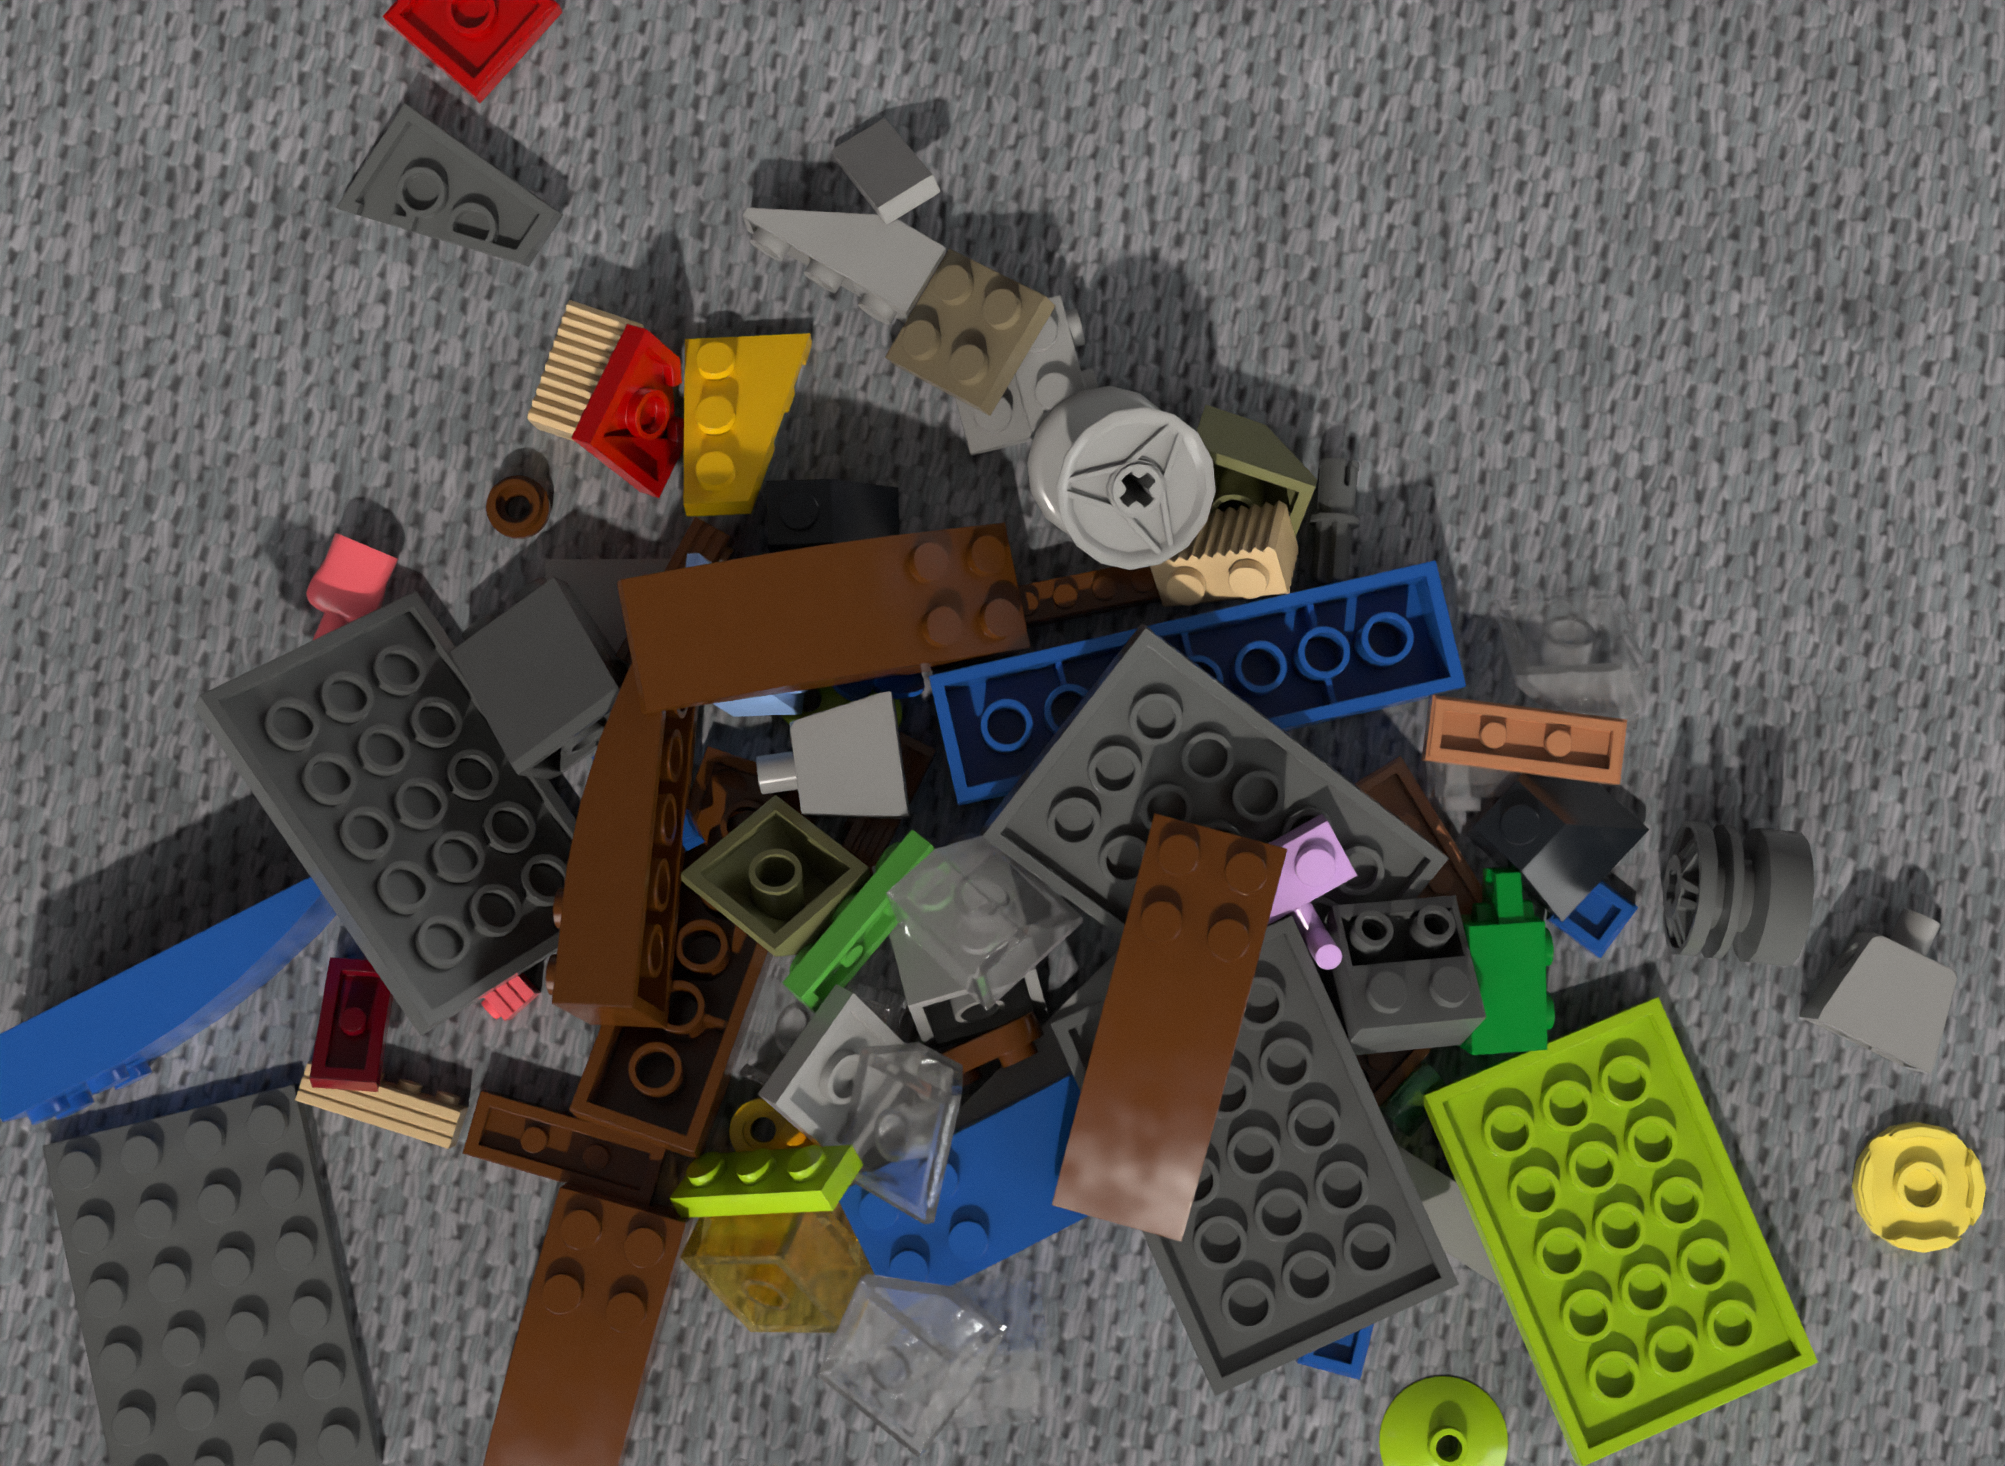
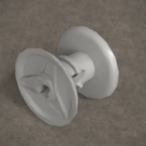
M1113 386L1079 391L1055 406L1035 432L1027 461L1030 491L1044 517L1071 536L1077 547L1099 563L1128 570L1160 565L1186 549L1206 524L1216 492L1213 459L1199 433L1175 414L1163 412L1140 393Z

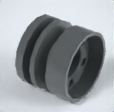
M1684 821L1676 832L1670 849L1663 887V926L1666 943L1671 953L1696 956L1701 951L1704 958L1722 959L1730 950L1731 945H1733V950L1741 962L1791 966L1799 957L1806 941L1814 897L1813 858L1809 842L1802 832L1754 828L1749 831L1741 843L1740 834L1734 825L1720 824L1716 825L1712 830L1707 822Z

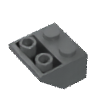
M1456 895L1334 905L1330 908L1328 914V933L1340 949L1342 959L1337 967L1326 970L1325 989L1355 1055L1461 1045L1486 1018Z

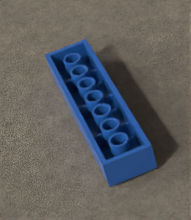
M1436 560L1147 626L1284 731L1429 699L1431 695H1447L1466 687ZM1138 628L930 675L929 680L958 805L962 806L1006 796Z

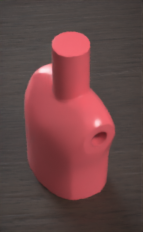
M335 533L327 555L311 579L306 592L309 603L324 613L313 640L381 608L388 581L399 559Z

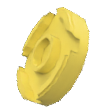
M1915 1121L1889 1126L1868 1141L1856 1161L1852 1189L1858 1213L1874 1234L1895 1247L1922 1253L1949 1248L1962 1239L1959 1236L1965 1233L1969 1225L1974 1226L1983 1209L1986 1185L1981 1163L1973 1151L1967 1148L1963 1141L1956 1137L1957 1135L1944 1127Z

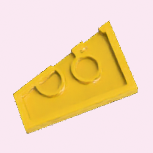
M811 333L685 339L683 505L687 517L751 514L775 450L774 440L784 413L789 412L794 399L795 383L802 365L807 364L812 346Z

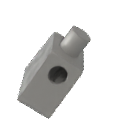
M891 691L878 693L790 722V733L793 751L756 757L761 793L769 794L798 790L801 812L806 816L877 819L911 818L895 699Z
M1903 909L1889 939L1874 932H1855L1802 1009L1799 1017L1908 1070L1931 1074L1936 1062L1957 981V974L1953 969L1926 957L1940 924L1923 914Z

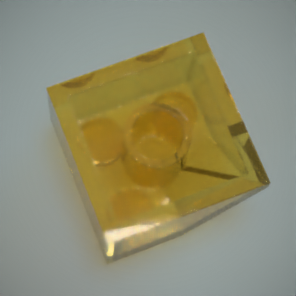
M831 1211L699 1217L680 1256L689 1268L750 1332L851 1333L875 1277L856 1235L847 1230Z

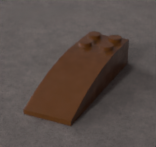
M1005 522L892 535L768 553L631 577L617 582L642 714L983 664L1001 660L1031 648Z
M631 664L601 734L580 801L566 868L564 888H558L555 894L553 917L554 923L557 928H560L557 954H552L547 963L546 988L549 995H552L553 1005L590 1025L667 1028L682 882L681 872H683L685 851L682 838L686 809L689 810L699 706L642 714L633 664Z
M708 746L692 786L689 800V809L705 842L684 853L683 871L775 795L816 827L820 817L802 814L798 790L762 794L758 781L756 762ZM682 881L667 1028L601 1025L569 1110L578 1119L693 1159H699L706 1147L774 955Z
M1154 813L1053 1197V1206L1182 1242L1287 853L1286 848Z
M565 1183L559 1188L511 1355L483 1466L624 1465L694 1217L681 1218L675 1208L654 1202L650 1206H646L569 1183Z

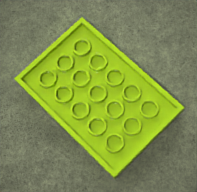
M1659 997L1646 999L1547 1041L1548 1050L1518 1053L1420 1095L1575 1463L1580 1466L1588 1465L1818 1363Z

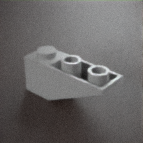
M747 208L742 215L748 231L754 234L750 242L757 249L777 261H783L786 254L790 255L807 266L804 274L815 284L832 293H836L840 286L861 297L858 306L865 313L887 325L891 324L894 317L903 323L907 321L946 255V247L898 219L885 224L878 214Z

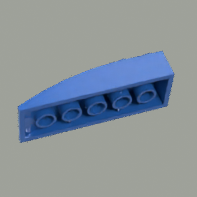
M309 877L1 1033L0 1118L2 1122L25 1117L29 1118L32 1125L39 1124L55 1116L59 1120L92 1105L95 1102L92 1095L112 1087L115 1090L122 1089L152 1074L153 1072L148 1062L168 1053L229 1013L281 971L337 915L313 879Z
M1071 1071L852 1181L839 1202L894 1314L1088 1216L1052 1205L1080 1097V1090Z

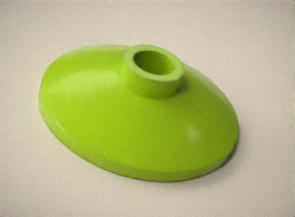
M1435 1376L1409 1385L1394 1398L1387 1408L1381 1423L1379 1448L1384 1466H1504L1508 1451V1434L1499 1408L1481 1388L1460 1378ZM1446 1435L1457 1437L1458 1448L1453 1455L1443 1457L1437 1454L1436 1445L1440 1438Z

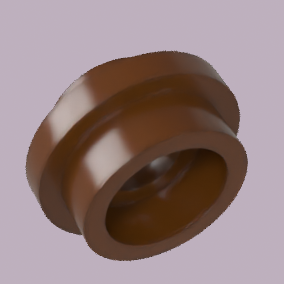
M515 475L502 479L491 489L486 502V512L492 526L502 535L512 539H526L536 535L545 527L550 517L551 503L546 490L537 481L527 476ZM516 497H525L530 502L529 513L521 519L511 518L508 512L510 502Z

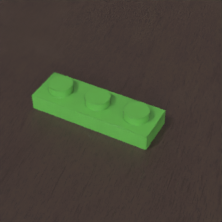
M911 830L902 842H895L890 845L880 856L876 864V872L859 892L851 893L839 904L833 915V923L816 943L806 945L795 956L789 969L790 974L782 983L812 1012L816 1013L836 984L844 988L944 870L946 865L933 845L914 830Z

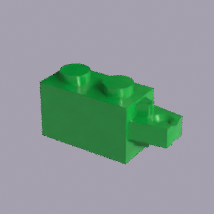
M1509 866L1483 868L1482 903H1472L1471 914L1460 915L1486 1018L1458 1046L1471 1055L1548 1050L1547 1030L1552 1029L1555 1021L1553 999L1551 994L1546 991V966L1552 964L1554 956L1551 933L1545 927V921L1534 916L1533 902L1529 899L1523 900L1521 872L1519 870L1512 869Z

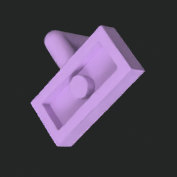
M1320 814L1268 843L1287 849L1268 925L1287 914L1292 916L1307 949L1318 966L1322 969L1330 970L1340 964L1342 953L1323 925L1311 901L1356 877L1357 874L1329 822L1323 814Z

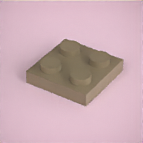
M949 248L885 358L896 367L991 416L1056 305L1045 295Z

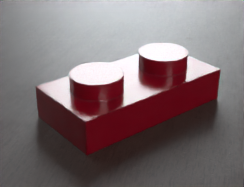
M330 957L309 1076L312 1088L379 1092L393 995L368 960Z

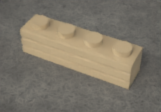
M308 1061L295 1098L296 1101L447 1149L456 1146L468 1107L459 1104V1096L443 1091H437L436 1096L428 1095L421 1092V1084L410 1080L399 1079L398 1084L384 1081L383 1072H381L379 1092L312 1088L309 1079L312 1061Z

